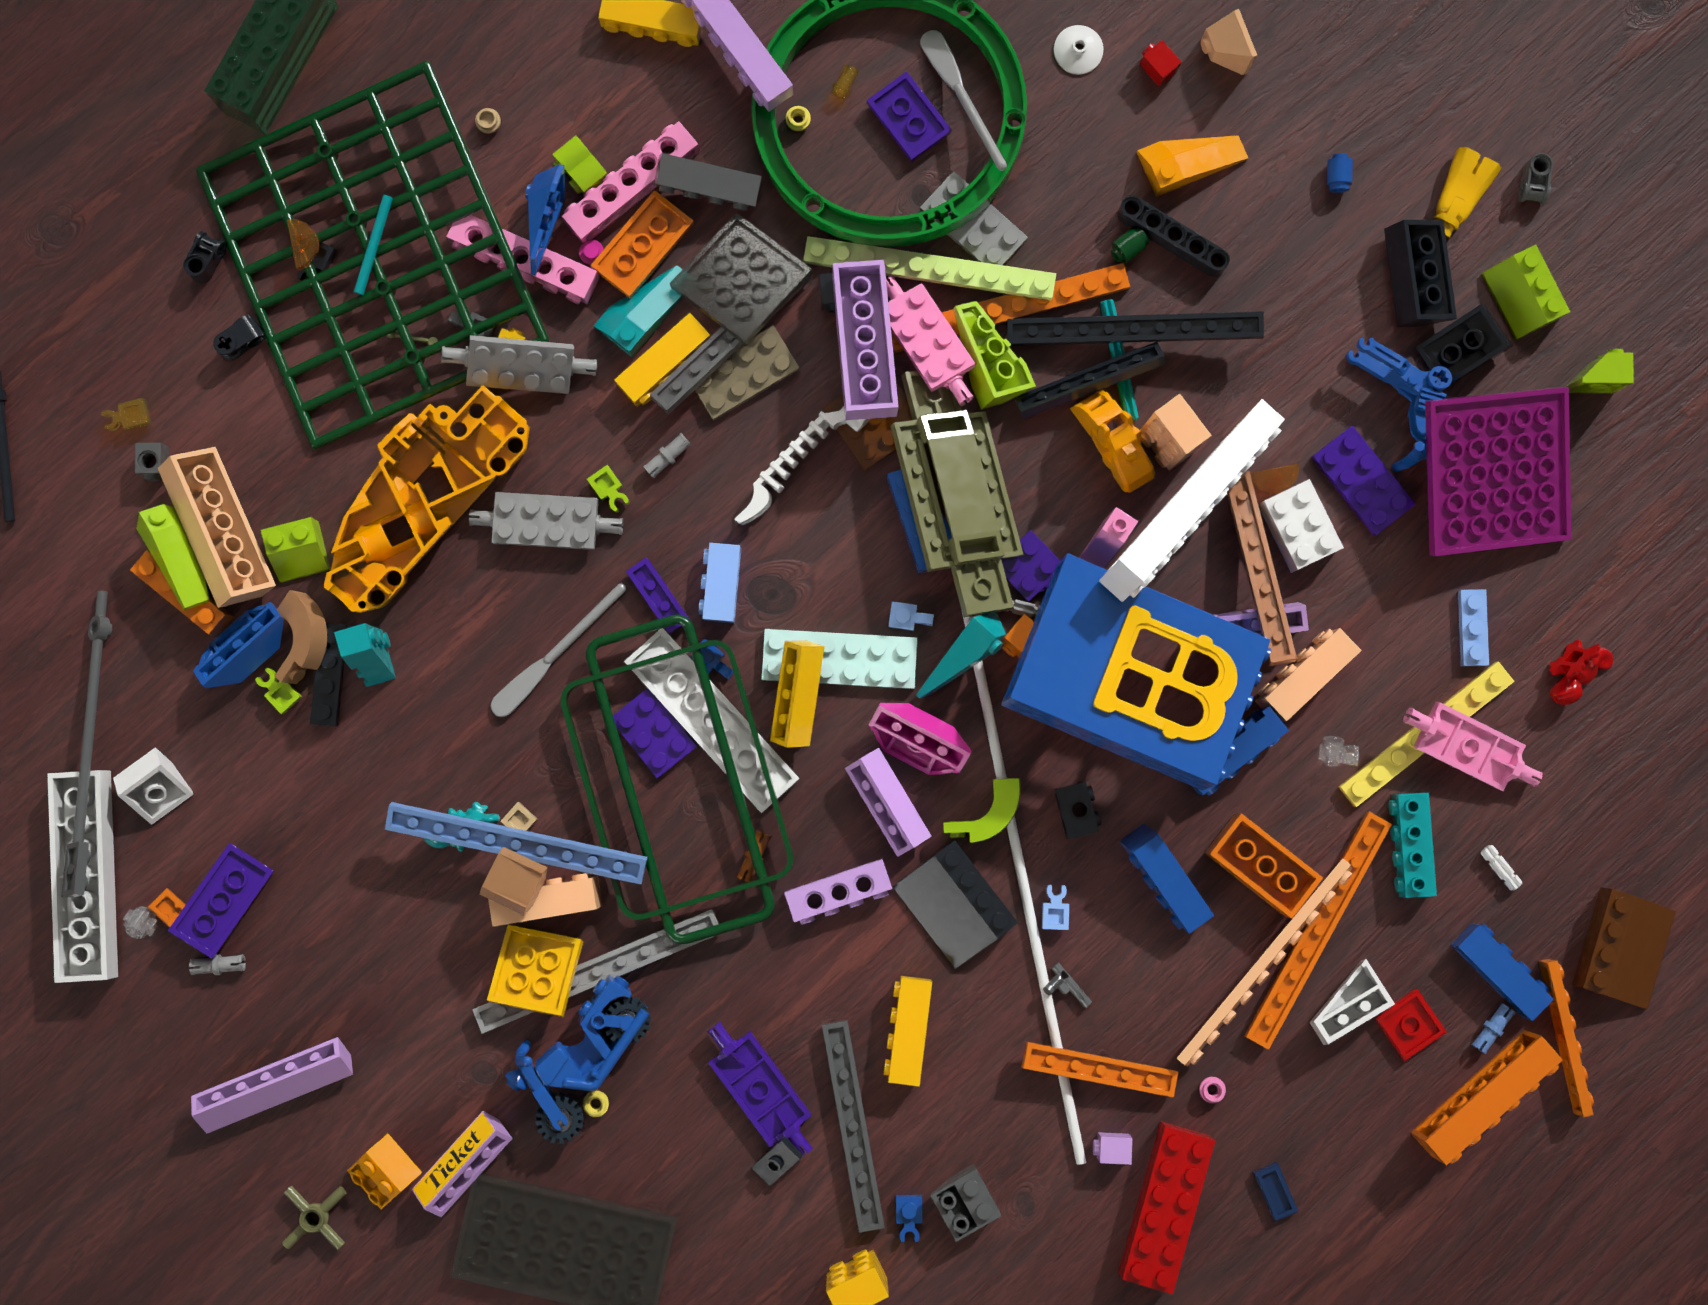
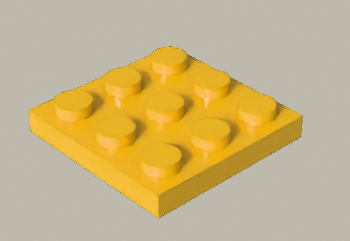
M508 925L487 1001L564 1017L583 941L577 938Z

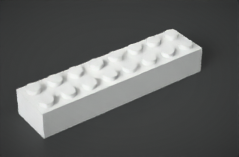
M95 770L90 772L84 842H89L88 850L90 851V861L86 870L88 885L84 895L73 898L61 896L66 846L73 841L79 772L48 773L55 983L107 980L118 977L111 771Z

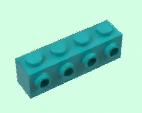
M1429 793L1391 794L1388 809L1390 815H1393L1390 835L1392 841H1395V851L1392 853L1393 865L1397 867V877L1394 879L1395 890L1399 892V897L1404 898L1437 896Z

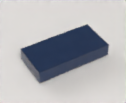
M1277 1162L1253 1171L1275 1222L1299 1212Z

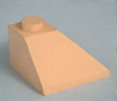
M1239 9L1234 10L1206 28L1202 36L1201 47L1205 54L1208 53L1210 61L1241 75L1248 73L1257 57V53Z

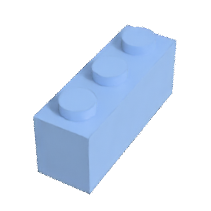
M709 543V549H704L703 564L708 565L707 574H702L701 589H705L704 600L700 599L699 614L703 615L704 621L735 624L741 558L740 545Z

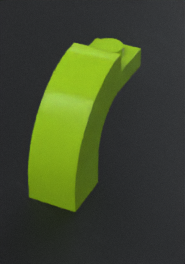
M1021 778L993 779L994 800L989 812L981 819L974 821L944 822V833H950V838L966 837V832H970V843L983 841L998 834L1011 822L1017 812L1021 798Z

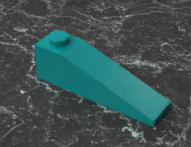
M676 265L640 287L631 299L626 296L611 305L595 323L594 328L633 358L694 286L696 280Z
M996 613L983 614L971 619L918 691L917 697L922 698L933 694L989 655H994L1000 650L1003 645L1001 641L1006 636V633Z

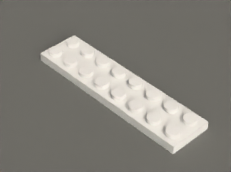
M662 628L624 662L629 665L679 650L681 647ZM685 654L632 670L726 774L697 671L690 657ZM710 680L742 792L762 813L772 804L749 723ZM758 733L778 799L800 778Z

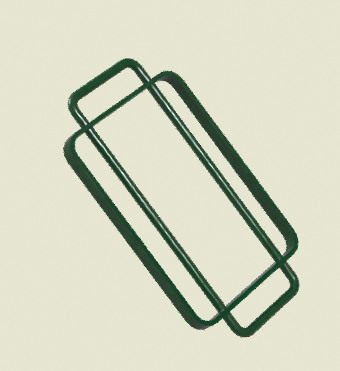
M680 614L670 615L595 638L586 649V661L591 676L568 684L563 690L560 700L601 846L610 849L568 704V698L573 689L593 682L643 856L647 857L646 868L658 909L640 914L631 911L625 902L620 881L611 878L616 899L622 913L634 920L660 915L667 937L672 942L680 945L693 943L768 919L775 907L769 882L787 875L792 869L794 855L736 656L732 648L718 640L699 643L691 620ZM678 624L684 628L689 647L602 673L600 672L596 658L598 648ZM708 647H722L729 655L786 848L788 862L785 869L778 874L768 877L701 649ZM691 653L757 880L668 906L603 679ZM757 885L760 886L764 900L762 911L686 934L676 932L670 911Z

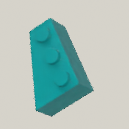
M366 623L334 632L341 658L351 669L357 668L359 670L356 674L359 678H364L366 687L396 679L388 647H391L390 639L386 632L383 633L382 629Z

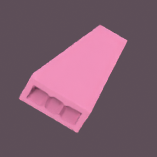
M1116 507L1103 520L1079 558L1104 568L1124 544L1138 521Z

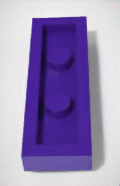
M647 557L626 571L658 619L676 614L688 618ZM677 624L665 629L670 635L682 626Z

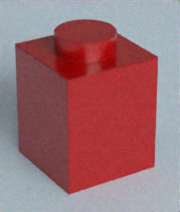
M1161 40L1156 45L1150 44L1142 52L1143 57L1140 66L1158 86H1161L1178 71L1182 62L1165 42Z

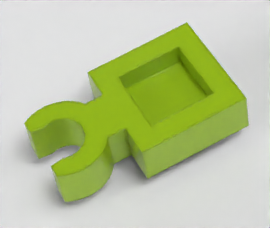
M608 465L587 479L602 501L608 497L610 498L609 505L614 512L617 513L619 511L615 506V502L618 499L624 500L627 505L630 504L625 494L618 493V490L623 486Z
M267 668L265 671L270 675L269 681L264 682L260 677H257L255 680L259 686L269 689L264 696L280 714L284 715L302 696L290 683L278 682L275 677L276 672Z

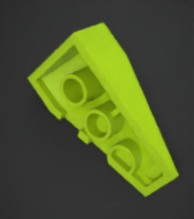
M977 301L953 308L961 343L975 362V368L968 371L972 389L981 410L1003 404L1036 387L1025 361L1021 357L1017 358L1009 347L1011 346L1009 341L1002 339L995 330L994 322Z
M162 504L139 512L136 529L183 610L207 603L209 597L204 574L175 508Z

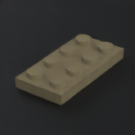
M773 325L746 341L695 391L711 418L715 421L799 371L800 368Z

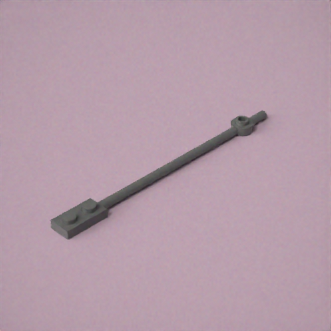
M97 591L95 616L91 619L88 627V637L92 640L73 841L66 846L61 896L68 898L84 895L88 885L86 870L90 861V851L88 850L89 842H84L102 649L103 642L112 633V624L109 618L106 617L107 591Z

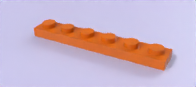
M1545 959L1538 961L1543 983L1550 989L1548 994L1554 999L1549 1004V1010L1560 1057L1563 1059L1562 1066L1573 1113L1582 1117L1594 1115L1592 1110L1594 1100L1586 1084L1588 1074L1585 1067L1582 1066L1580 1058L1582 1048L1576 1040L1574 1032L1576 1030V1022L1574 1017L1570 1015L1568 1007L1570 997L1567 990L1564 989L1562 981L1564 979L1563 968L1556 960Z
M1026 1042L1021 1066L1023 1069L1174 1097L1178 1071L1032 1042Z

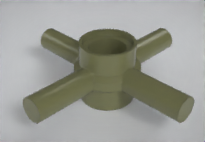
M290 1186L284 1192L301 1211L300 1225L282 1241L286 1249H290L307 1232L320 1231L337 1250L345 1243L328 1225L329 1210L347 1194L343 1187L339 1186L322 1204H309L293 1186ZM310 1212L318 1214L319 1223H313L310 1220Z

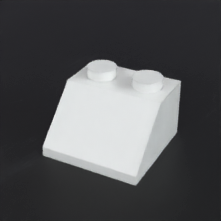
M156 747L113 778L118 796L151 825L193 795V791L173 763Z

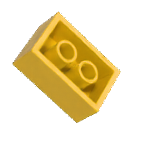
M866 1249L853 1255V1260L845 1264L843 1261L832 1265L829 1268L830 1271L827 1272L826 1292L832 1305H874L889 1297L887 1277L874 1250L869 1252Z

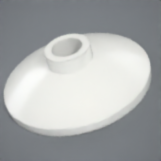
M1075 25L1064 29L1058 35L1054 44V57L1058 65L1066 72L1075 75L1086 74L1094 70L1099 65L1103 56V43L1099 35L1091 28L1082 25ZM1080 43L1084 46V49L1078 50L1075 45Z

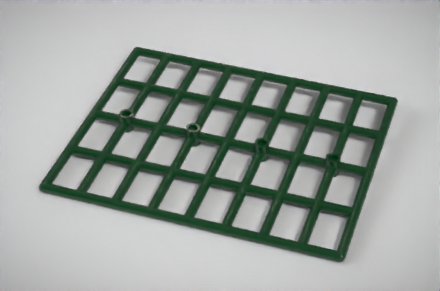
M429 61L421 62L196 168L200 183L223 238L227 243L228 250L262 331L266 335L265 338L310 446L313 449L323 447L466 382L467 370L431 385L423 364L426 358L441 352L442 346L450 348L470 339V335L479 336L478 334L524 313H527L537 338L531 341L549 342L530 293ZM424 73L434 98L387 119L377 95ZM368 100L378 124L330 145L320 121ZM439 107L449 132L401 153L391 129ZM311 126L319 144L317 152L274 172L264 147ZM382 134L392 158L344 179L337 163L338 153ZM453 141L464 166L415 187L406 163ZM255 152L265 176L218 198L208 173ZM326 160L335 184L288 206L278 181ZM397 168L407 192L393 198L389 211L411 202L421 226L378 246L372 266V271L377 281L374 289L331 308L321 283L362 265L370 239L365 229L367 221L377 217L380 207L379 204L359 213L349 189ZM468 175L478 200L430 222L420 197ZM269 186L279 210L232 232L222 207ZM340 194L348 212L346 220L306 239H302L292 215ZM483 210L493 234L445 256L435 231ZM283 220L293 245L246 266L236 241ZM354 228L364 253L317 274L307 249ZM426 236L435 261L388 282L378 257ZM497 244L508 269L459 290L450 265ZM298 254L307 279L261 300L250 275ZM440 270L450 295L402 316L394 297L396 290ZM512 278L522 303L474 325L464 300ZM312 288L322 313L275 334L265 309ZM383 296L393 321L345 342L336 317ZM455 304L465 329L417 351L407 326ZM326 322L336 347L289 368L279 343ZM398 330L406 349L404 357L360 377L350 352ZM341 356L351 381L303 402L294 377ZM412 365L422 390L375 411L364 386ZM355 391L365 416L318 437L308 412Z

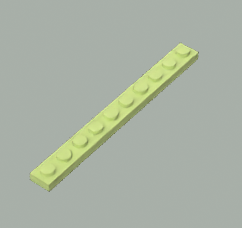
M809 236L807 237L803 259L805 264L832 268L833 263L884 260L886 276L1051 301L1056 280V273Z

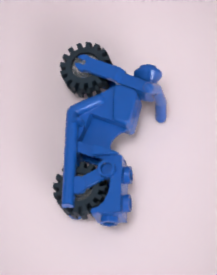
M608 974L605 980L601 978L593 990L595 995L591 1001L586 1000L578 1012L580 1014L579 1022L585 1031V1036L579 1044L565 1046L561 1042H556L535 1062L534 1066L532 1058L526 1056L532 1044L529 1040H524L515 1052V1063L519 1068L505 1074V1077L508 1079L506 1084L516 1091L520 1089L526 1090L529 1086L535 1099L539 1103L535 1115L537 1130L545 1140L550 1139V1143L555 1144V1141H559V1144H564V1140H568V1142L573 1140L572 1137L574 1135L577 1137L579 1129H582L584 1119L582 1107L577 1099H573V1095L568 1093L567 1096L564 1095V1092H559V1095H555L549 1086L585 1091L597 1090L628 1045H631V1042L634 1041L636 1043L640 1042V1038H644L647 1035L646 1031L650 1029L651 1017L648 1007L643 1001H640V998L631 996L632 993L628 987L629 983L618 975L613 978ZM603 1027L605 1028L606 1034L609 1035L610 1039L612 1040L610 1044H608V1042L600 1032V1029H602Z

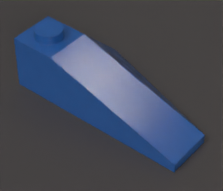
M560 164L535 175L532 185L528 184L526 188L525 199L528 200L531 275L535 276L565 201L564 165Z

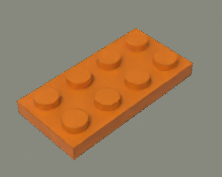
M654 190L591 264V269L596 270L600 276L631 299L694 225V221Z

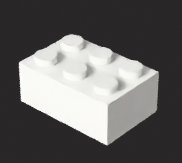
M1310 479L1258 505L1291 573L1344 548Z

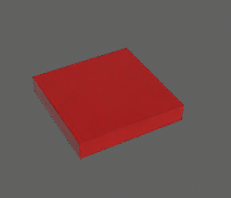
M1416 988L1394 1002L1395 1005L1373 1017L1403 1061L1408 1060L1447 1033Z

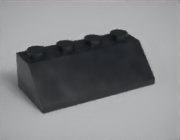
M1402 220L1384 228L1397 327H1419L1457 319L1444 221Z

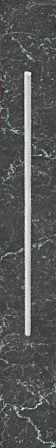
M973 616L965 618L963 617L965 627L971 621ZM983 661L973 667L996 779H1004L1007 777ZM1014 816L1006 827L1052 1047L1063 1049L1052 994L1047 995L1043 991L1049 979ZM1058 1075L1076 1164L1086 1163L1070 1080L1069 1077Z

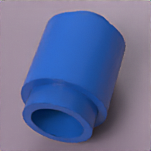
M1334 154L1331 159L1327 160V185L1329 186V191L1347 192L1350 190L1353 180V159L1348 158V154Z

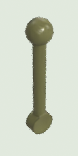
M395 331L391 334H388L387 337L400 338V335L398 332ZM411 335L413 341L429 345L438 342L435 337L427 339Z

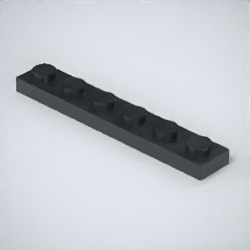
M1154 342L1015 397L1022 418L1026 419L1146 371L1153 370L1167 364L1158 342Z

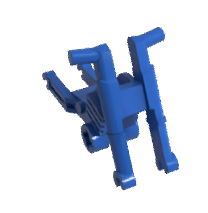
M1360 338L1356 344L1359 350L1355 355L1356 358L1353 356V351L1350 350L1346 354L1347 362L1360 367L1383 382L1391 384L1398 390L1400 395H1403L1411 402L1407 417L1409 418L1411 435L1417 442L1408 456L1392 464V470L1399 472L1427 458L1425 401L1445 399L1447 394L1443 393V391L1451 384L1452 375L1447 368L1442 366L1434 367L1431 371L1427 372L1421 371L1409 363L1406 358L1376 342L1373 338L1367 341V345L1364 344V339Z

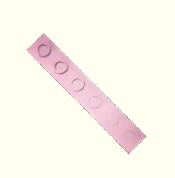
M679 121L675 125L670 124L664 128L661 133L662 135L655 141H648L638 155L627 158L623 163V167L616 173L615 171L610 172L603 179V183L600 186L589 189L584 194V199L579 203H573L565 209V214L562 216L563 220L582 244L587 240L595 238L657 187L654 185L659 155L665 147L671 146L675 148L674 152L669 155L692 159L700 152L698 143ZM647 162L656 164L652 170L643 169L644 164ZM627 178L636 179L635 184L632 186L624 185V181ZM614 193L617 195L616 199L612 202L604 200L607 194ZM589 209L597 210V214L592 218L585 217V213Z
M469 215L454 222L446 237L452 243L451 247L459 250L472 244L471 240L475 235L480 234L485 238L493 233L488 222ZM502 229L516 263L519 256H529L526 263H517L524 281L534 284L535 281L543 284L545 290L553 294H557L559 291L566 295L565 298L575 304H580V301L588 304L600 279L596 270L546 248L536 276L531 275L530 241ZM497 244L474 255L481 262L488 264L490 260L498 264L497 268L502 271L508 269L502 254L494 253V249L498 246ZM544 265H550L551 271L548 274H540V268ZM572 275L574 276V281L571 284L565 285L562 283L565 276Z

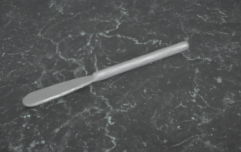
M937 30L926 32L920 39L922 50L940 77L956 93L996 167L1000 171L1005 170L1007 164L963 87L960 71L944 36Z
M622 583L618 584L545 657L530 665L506 685L492 699L491 710L493 714L498 717H505L511 714L544 677L550 665L626 591V586Z

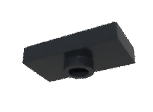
M784 1136L752 1166V1169L771 1186L798 1162L803 1154Z

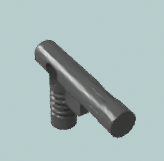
M1057 962L1051 968L1056 975L1043 988V991L1047 995H1051L1057 988L1064 995L1070 991L1084 1008L1088 1007L1092 1003L1090 998L1082 991L1060 963Z

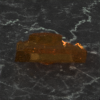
M287 219L296 269L302 270L310 265L315 254L318 253L319 240L316 232L307 223L297 219Z
M1299 463L1251 472L1252 483L1259 490L1267 494H1279L1288 490L1296 482L1299 474Z

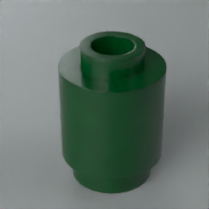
M1141 228L1130 229L1112 243L1113 249L1111 254L1116 261H1122L1127 264L1146 249L1149 239Z

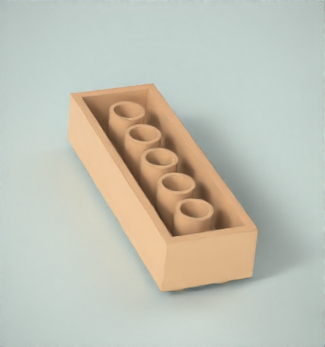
M216 447L169 456L158 467V471L217 607L220 608L263 597L276 584Z

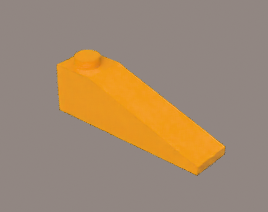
M1239 136L1159 141L1137 150L1138 157L1156 197L1248 159Z

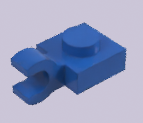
M715 646L701 649L708 674L710 675L715 669L729 680L734 672L721 662L725 654Z

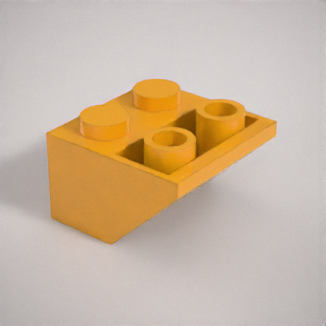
M386 1134L347 1170L353 1182L361 1186L368 1194L369 1200L381 1210L422 1173L389 1134Z

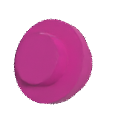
M587 240L580 246L579 256L585 264L591 265L604 248L596 240Z

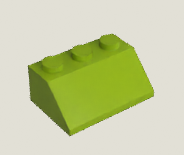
M1537 245L1507 258L1482 273L1515 340L1570 313Z

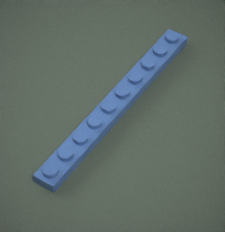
M394 802L389 804L385 830L496 854L505 847L538 863L636 884H642L647 857Z

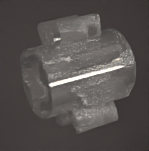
M139 907L134 911L129 909L123 918L125 921L123 925L125 932L135 939L144 938L146 934L152 936L157 928L155 924L157 922V919H155L156 915L146 907Z

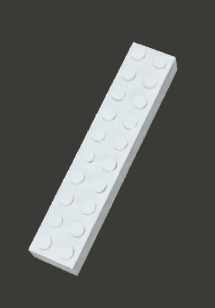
M1261 399L1125 550L1099 582L1121 602L1129 595L1134 598L1151 582L1158 570L1160 571L1170 560L1171 555L1184 544V540L1198 528V524L1224 498L1229 488L1231 489L1241 478L1240 476L1255 462L1254 460L1282 431L1278 427L1285 419Z

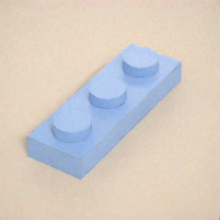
M1486 589L1459 590L1461 666H1488Z

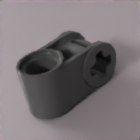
M1538 153L1524 164L1518 192L1519 202L1530 200L1537 201L1540 205L1547 203L1551 191L1550 182L1553 168L1552 158L1548 154ZM1534 163H1538L1541 166L1542 172L1535 170Z

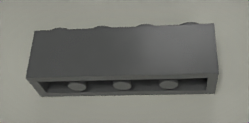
M661 153L658 159L654 185L660 186L659 191L674 194V191L677 190L684 192V197L699 200V196L708 197L709 203L723 205L725 201L734 203L733 208L748 211V207L756 206L761 176Z

